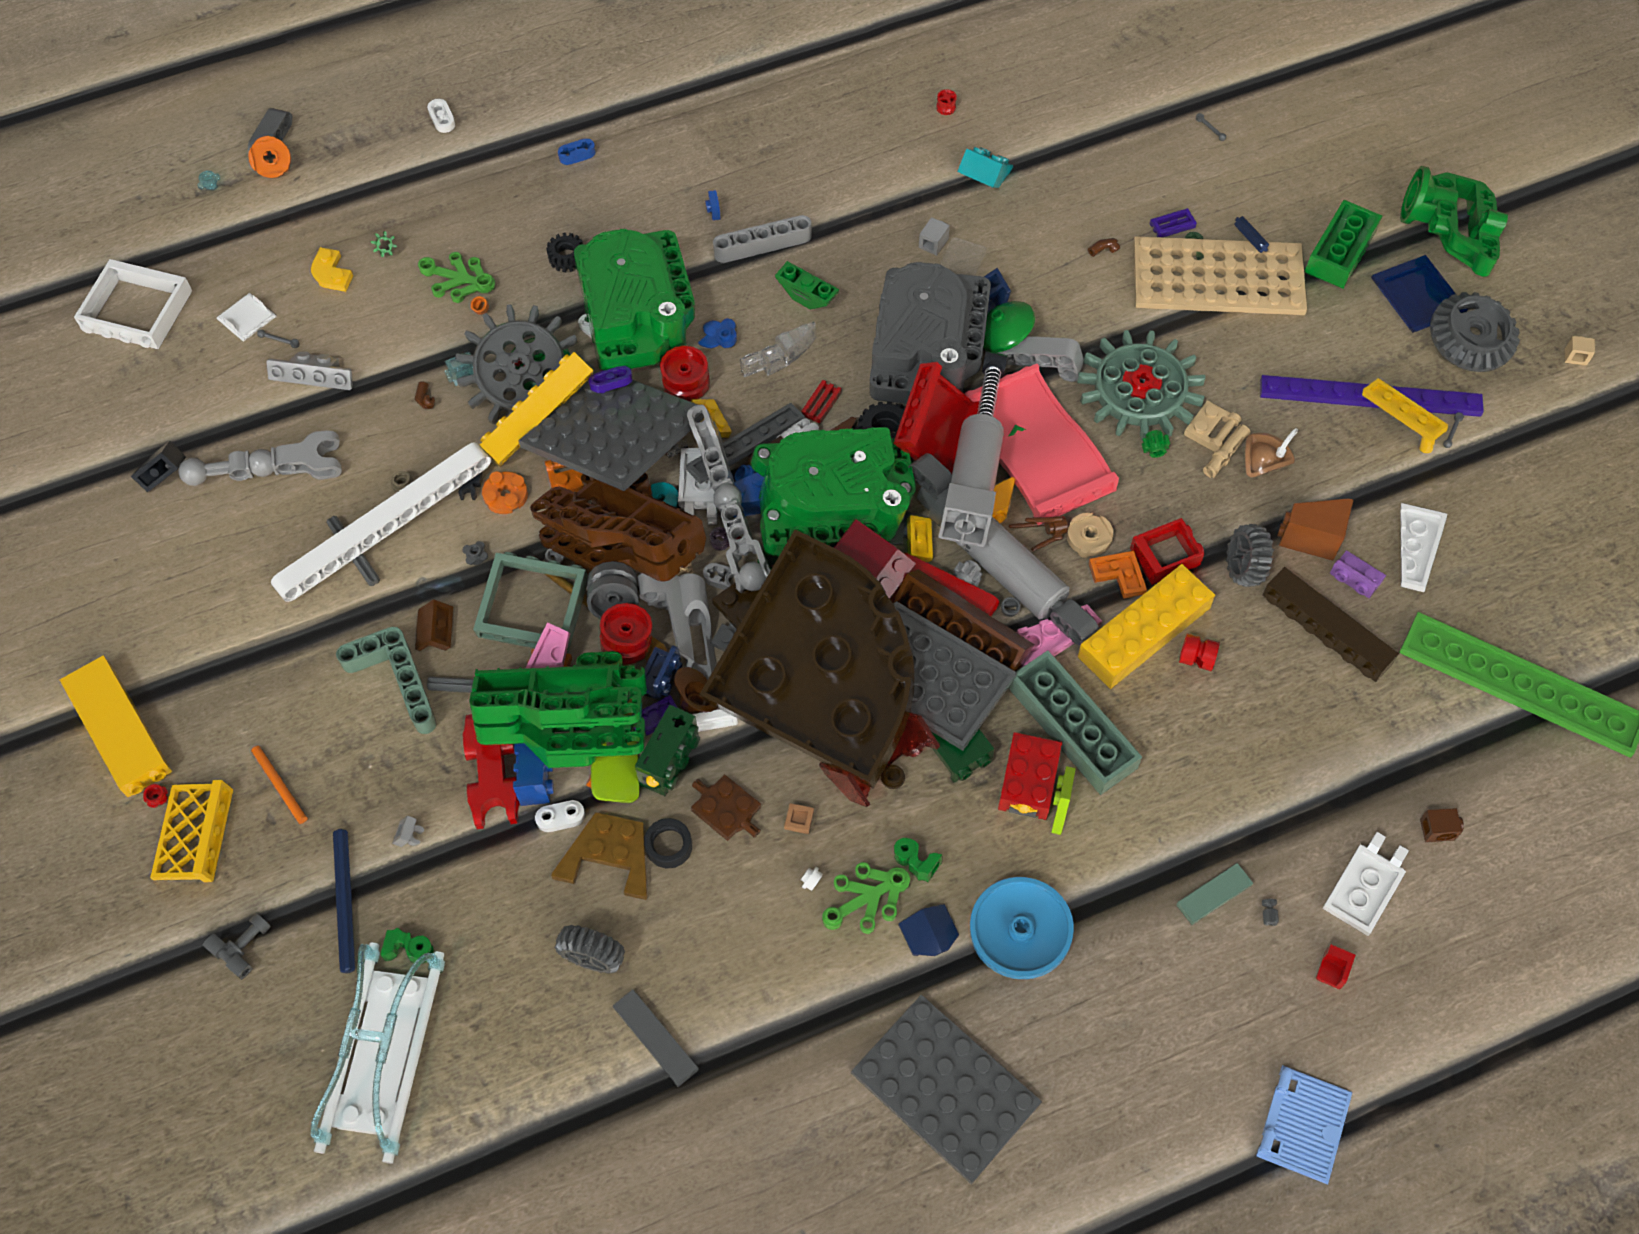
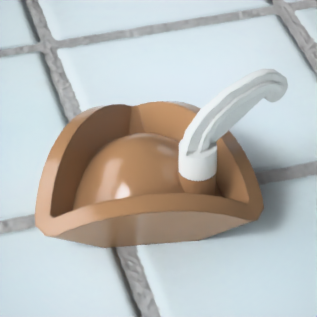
M1298 429L1292 430L1284 442L1268 433L1248 435L1245 448L1247 475L1249 477H1257L1293 464L1295 458L1287 445L1297 434Z

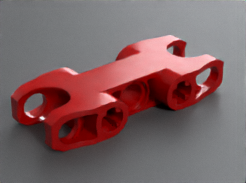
M469 714L465 718L463 747L466 761L477 760L479 782L467 784V801L471 808L474 825L477 830L484 829L487 811L496 806L506 809V815L510 824H517L520 803L513 789V781H517V776L506 778L504 755L515 754V744L482 745L478 743L472 714Z

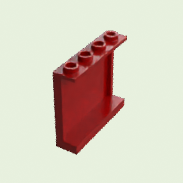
M938 362L923 363L919 366L893 444L902 451L909 453L910 457L914 460H917L925 453L931 454L952 474L961 426L966 418L977 414L979 401L973 402L940 375L942 366Z

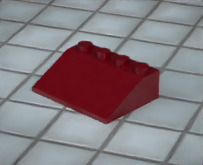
M854 519L833 547L865 567L881 583L889 598L916 564L899 549L857 519Z

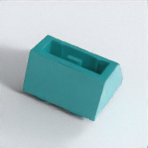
M974 146L973 149L966 148L957 172L993 188H999L1012 170L1013 165L1008 163L1009 159L994 154L991 156V151Z

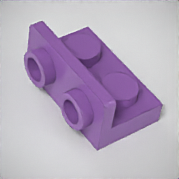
M1347 550L1335 562L1330 572L1338 581L1344 582L1358 594L1364 595L1369 599L1386 577L1385 574Z

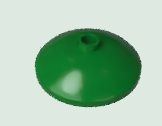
M1009 301L991 309L987 313L983 351L1003 352L1022 342L1035 324V313L1032 307L1022 301Z

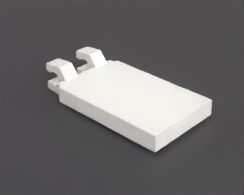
M681 448L679 507L691 515H695V509H707L708 524H717V508L714 504L713 494L715 492L712 489V482L708 479L699 484L686 470V464L701 456L699 448Z
M1378 832L1373 836L1367 847L1359 845L1322 908L1367 936L1371 934L1406 873L1400 865L1409 851L1399 846L1390 860L1379 855L1377 852L1386 837Z

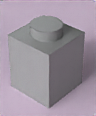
M931 217L919 235V248L937 256L949 239L950 225Z

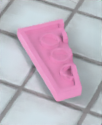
M1088 605L1081 606L1097 622L1098 627L1101 626L1102 620ZM1048 619L1040 621L1035 626L1029 628L1026 626L1018 629L1016 632L1035 644L1022 668L1046 651H1049L1055 657L1074 644L1070 638L1055 626L1052 620Z

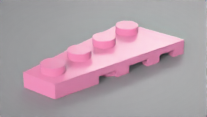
M547 622L526 668L564 667L570 633Z

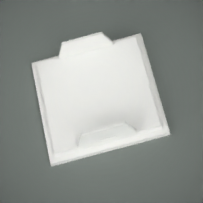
M248 293L219 315L217 320L244 342L273 320L276 315L265 307L258 298Z

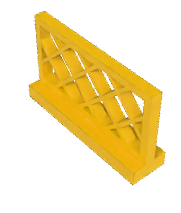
M213 780L212 784L172 785L151 872V879H200L203 882L214 881L233 789L223 780ZM205 791H210L209 799L201 804L197 798ZM179 792H188L190 796L179 805L177 803ZM195 801L199 807L188 816L184 809ZM203 812L205 814L204 821L196 827L192 821ZM181 813L185 819L176 827H173V818ZM189 824L193 831L182 839L178 833ZM198 835L200 838L199 844L191 851L187 844ZM176 836L179 843L168 851L166 848L167 842ZM184 847L188 854L177 863L173 856ZM170 859L174 866L166 873H160L162 865ZM193 859L195 861L193 871L184 872L182 867Z

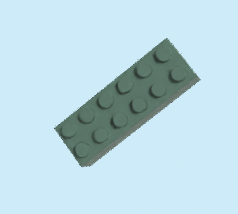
M1046 651L1016 672V678L1008 689L1053 741L1062 742L1061 750L1100 795L1138 769L1142 760L1139 752L1049 651Z

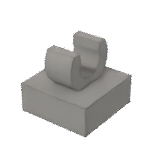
M406 816L399 822L392 844L400 847L407 843L411 846H417L420 844V841L413 837V832L421 834L424 832V828L419 825L415 826L417 819Z

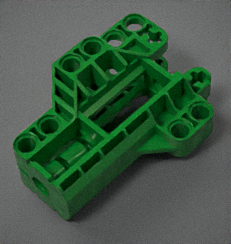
M618 652L583 653L577 657L576 665H573V667L549 668V666H546V668L526 669L519 667V669L502 670L500 668H497V670L475 669L469 702L476 739L482 745L525 743L548 768L589 766L596 761V757L637 755L645 748L646 728L644 718L641 717L642 696L647 692L645 669L641 667V670L635 669V665L623 666L622 655ZM627 713H635V715H625V714H627ZM632 741H637V742H639L638 744H635V745H628V744H627V743L632 742ZM608 742L614 743L613 745H610V746H603L604 743H608Z

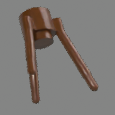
M1064 516L1025 518V521L1028 523L1010 524L1008 526L1010 529L1045 526L1046 533L1048 535L1051 534L1053 537L1032 547L1031 551L1033 552L1054 541L1062 540V535L1068 532V524ZM1036 522H1045V523H1042V524H1040V525H1037Z

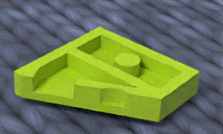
M1066 766L1064 776L1059 775L1056 789L1060 791L1056 790L1053 805H1056L1057 808L1051 833L1059 835L1062 833L1076 768Z

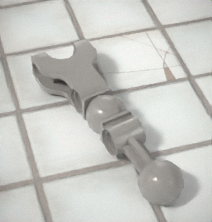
M334 431L312 432L300 443L281 445L276 448L272 447L271 452L267 449H258L249 454V451L232 452L228 456L229 461L205 464L198 458H188L180 464L178 473L180 479L191 486L202 484L207 479V476L229 474L231 479L237 481L251 479L253 474L258 477H266L275 472V475L308 473L318 480L335 478L342 472L340 462L335 458L322 456L339 447V436Z

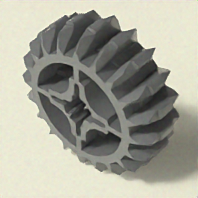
M1257 524L1240 525L1238 529L1234 530V535L1230 536L1231 541L1227 544L1226 562H1228L1227 570L1230 571L1229 576L1233 578L1234 583L1244 587L1260 585L1261 582H1265L1266 577L1270 575L1269 569L1272 568L1271 563L1274 559L1272 557L1274 549L1272 548L1273 540H1270L1271 535L1267 532L1266 528L1257 526Z
M579 925L564 926L557 936L555 945L556 952L562 958L567 959L568 962L607 974L615 973L619 969L625 953L622 944L613 940L612 937Z

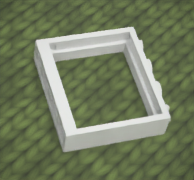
M109 259L74 318L79 324L80 329L86 333H95L105 338L119 339L125 343L139 344L145 348L159 349L189 298L192 289L185 277ZM119 280L172 293L149 332L96 319Z

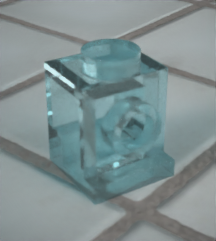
M455 357L445 361L448 369L444 371L449 383L453 382L455 386H458L456 379L473 374L472 364L457 362Z

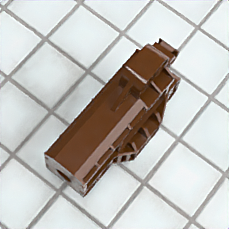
M647 473L641 475L625 491L582 474L583 488L580 491L573 492L564 487H554L530 506L533 518L545 525L539 531L541 544L574 561L575 565L583 567L588 575L594 567L605 562L614 561L624 563L657 581L665 582L675 577L680 572V567L685 568L696 558L695 554L700 555L705 547L706 535L702 520L664 501L653 498ZM549 535H554V536L551 537V538H545V537H547V536H549ZM571 542L569 545L561 546L564 543Z

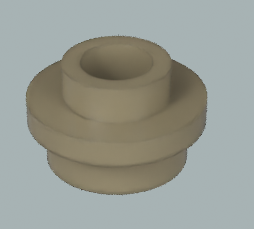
M398 471L392 476L391 486L394 491L399 492L414 480L409 473Z

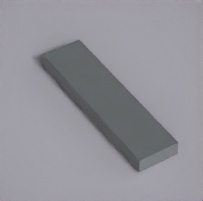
M633 989L613 1005V1009L677 1087L699 1070Z

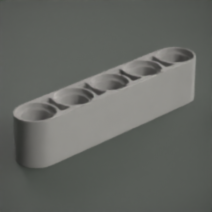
M800 215L718 235L713 240L714 258L718 262L726 263L809 242L812 237L811 219Z

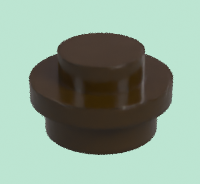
M896 765L885 767L881 774V782L885 787L897 789L904 784L905 773L902 768Z

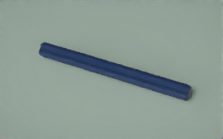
M338 829L333 832L339 969L341 973L348 974L355 971L348 831Z

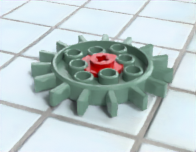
M1125 330L1122 337L1124 346L1115 349L1105 337L1101 339L1100 348L1106 354L1104 359L1087 352L1084 363L1097 369V374L1079 372L1077 383L1095 385V390L1082 393L1080 400L1081 404L1099 401L1102 408L1095 413L1094 421L1098 423L1108 415L1118 419L1115 433L1117 436L1123 433L1126 424L1140 426L1141 440L1149 432V426L1157 424L1161 426L1166 435L1172 436L1174 428L1169 419L1174 416L1189 425L1194 415L1182 407L1184 402L1202 407L1205 396L1188 392V387L1203 386L1206 378L1205 375L1187 376L1186 369L1194 366L1197 357L1191 355L1179 361L1173 355L1176 351L1178 340L1174 339L1164 350L1153 345L1155 340L1154 331H1149L1145 344H1133L1129 330ZM1168 389H1174L1176 392L1169 391ZM1131 406L1139 407L1140 409H1134Z

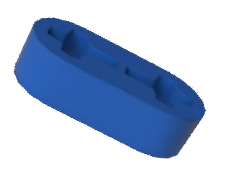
M581 139L565 144L558 149L559 161L564 165H571L590 159L596 153L594 142L591 139Z

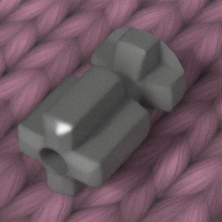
M1276 899L1262 900V906L1267 907L1263 911V921L1266 926H1276L1279 923L1278 910L1273 909L1277 904Z

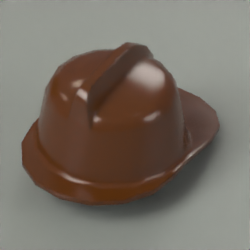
M682 667L677 670L674 675V682L681 694L680 705L685 712L697 714L712 712L718 709L705 702L699 695L707 682V678L701 672L691 667Z

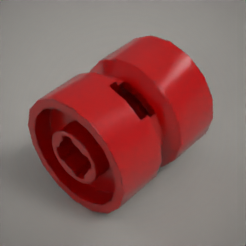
M1187 633L1179 663L1189 666L1197 664L1198 668L1211 672L1216 661L1220 642L1210 639L1201 641L1199 636Z

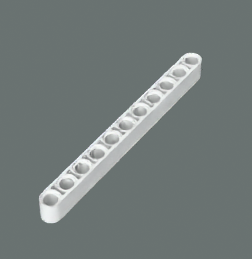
M477 443L468 444L277 573L272 578L271 585L284 601L290 602L295 600L484 471L490 465L491 458Z

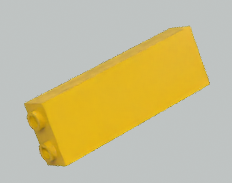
M104 655L59 679L117 786L127 797L139 794L144 788L154 782L163 780L166 775L172 772L113 666Z

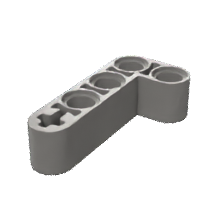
M1027 336L1013 348L998 352L999 354L1008 355L1006 365L1032 366L1038 364L1039 367H1057L1061 378L1069 382L1078 380L1079 372H1081L1084 363L1079 343L1069 338Z

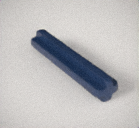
M1236 217L1235 227L1258 252H1267L1269 243L1245 217Z

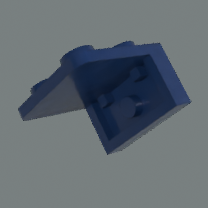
M673 645L669 652L657 647L654 648L644 668L647 685L646 696L660 701L664 696L670 694L673 686L671 681L677 670L683 666L677 646Z

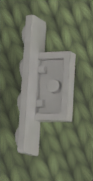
M298 352L289 361L267 360L269 380L351 390L353 388L352 370L339 367V358L331 357L328 354L312 355L309 352Z

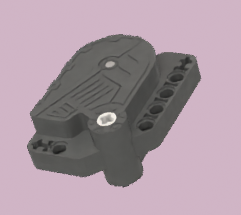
M914 262L901 268H891L886 272L883 292L880 297L876 337L874 338L872 349V366L869 380V395L871 398L878 401L907 404L920 364L938 362L942 366L940 375L962 393L964 392L965 380L978 373L981 368L991 286L989 279L982 276L955 274L937 263Z

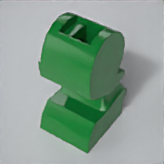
M901 838L896 841L894 845L895 861L902 866L909 865V872H912L918 881L923 880L929 883L942 864V854L930 853L926 860L921 861L918 858L919 843L910 838Z
M396 928L394 930H387L380 954L384 961H392L397 958L398 950L401 947H405L407 956L412 963L423 964L432 959L434 948L427 937L416 936L413 938L411 933Z

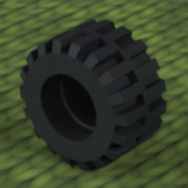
M887 401V404L878 402L876 406L872 404L869 406V410L865 408L862 415H860L858 429L886 427L895 432L890 434L891 438H895L905 408L901 409L900 404L892 405V402Z

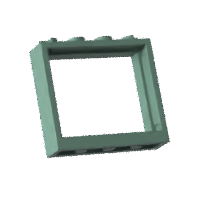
M504 552V554L496 553L473 628L478 638L535 649L542 635L540 633L487 623L504 566L575 580L562 626L563 630L570 633L566 652L569 653L587 588L588 574L586 570L579 565L565 566L554 560L544 562L532 556H526V558L517 557L516 554L511 552Z

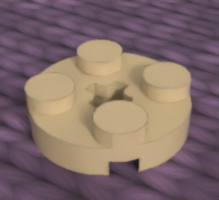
M1082 513L1074 517L1070 522L1067 541L1071 548L1078 552L1079 556L1087 558L1089 556L1101 555L1110 548L1112 543L1113 528L1105 517L1100 515L1099 518L1093 516V513ZM1086 531H1089L1090 533H1095L1094 537H1087Z

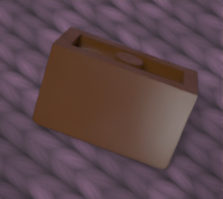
M433 599L418 609L415 650L421 651L429 645L444 651L451 648L453 606Z

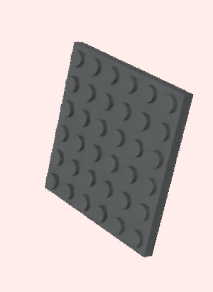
M632 380L625 387L612 389L605 393L593 392L588 381L569 400L557 407L538 426L531 429L518 441L520 448L625 491L691 431L687 412L697 404ZM697 413L694 421L699 423L703 420V413Z

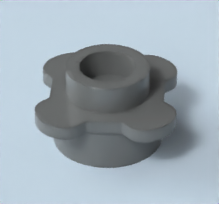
M482 541L463 547L462 551L466 554L467 564L478 565L488 558V554L484 551L485 544Z

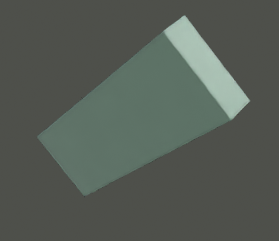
M1236 863L1178 901L1176 905L1190 924L1193 925L1251 887L1253 882L1239 864Z

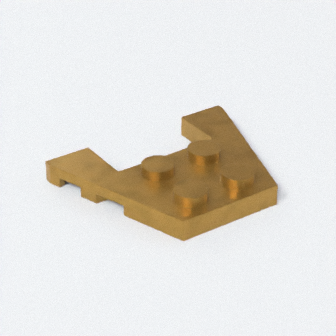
M595 812L552 872V879L574 884L582 860L630 870L624 895L647 900L643 822Z

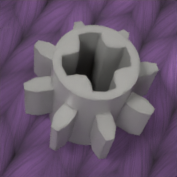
M967 560L964 564L959 561L954 568L953 576L976 587L982 579L981 567L972 560Z

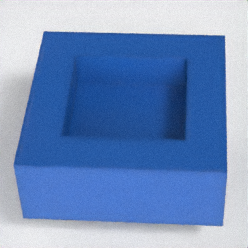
M716 190L708 191L709 200H705L707 213L711 212L713 221L720 220Z

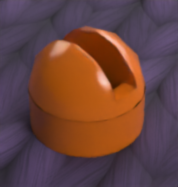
M477 296L471 301V309L476 314L483 315L488 312L489 303L484 297Z

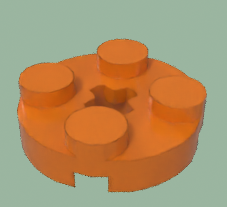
M261 137L255 141L249 150L248 157L251 167L264 177H280L290 168V150L283 141L275 137ZM269 151H271L272 155L276 156L273 159V163L265 160V156L268 155Z
M495 471L490 474L489 479L484 483L482 496L485 504L492 512L509 514L513 512V509L517 507L520 509L526 503L528 490L522 476L513 472ZM508 490L510 492L506 493L505 496L501 495V491Z

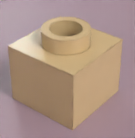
M1572 336L1565 347V363L1587 366L1595 354V339Z

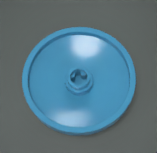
M1013 877L1001 880L991 885L980 895L972 910L970 936L976 953L989 968L1009 978L1033 979L1051 972L1064 960L1073 939V918L1067 903L1055 889L1036 879Z

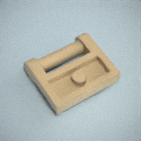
M1207 400L1185 429L1184 435L1215 452L1223 446V441L1234 426L1239 425L1242 419L1237 413H1230ZM1221 420L1226 422L1215 438L1209 437Z

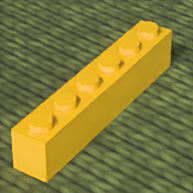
M575 352L570 356L568 354L565 355L559 362L560 366L555 371L550 370L543 379L545 381L539 387L535 385L528 392L529 397L524 402L518 401L512 408L513 412L508 417L503 416L497 422V428L492 433L488 431L480 439L482 442L480 447L499 467L520 448L518 440L531 429L538 426L557 407L569 400L589 380V377L593 375V370Z

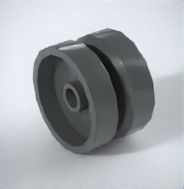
M612 561L602 563L591 570L587 579V605L589 611L595 617L601 619L605 611L616 604L630 603L639 605L638 577L632 567L624 563Z

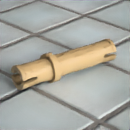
M1240 424L1223 446L1213 453L1211 461L1203 468L1206 476L1209 478L1216 477L1221 468L1230 462L1231 456L1250 435V429L1247 426H1241Z

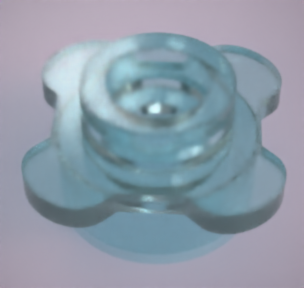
M212 171L202 172L199 175L200 182L197 184L198 188L201 190L204 188L208 190L217 189L220 175L214 174Z

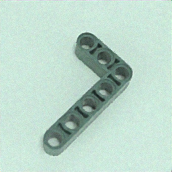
M388 627L343 644L337 649L336 657L343 670L347 673H354L389 660L416 730L421 734H429L436 728L437 723L401 629L398 627ZM405 658L403 662L398 663L399 660ZM408 678H413L411 681L405 682ZM421 697L418 701L412 702L413 699ZM428 717L425 721L419 722L421 718Z

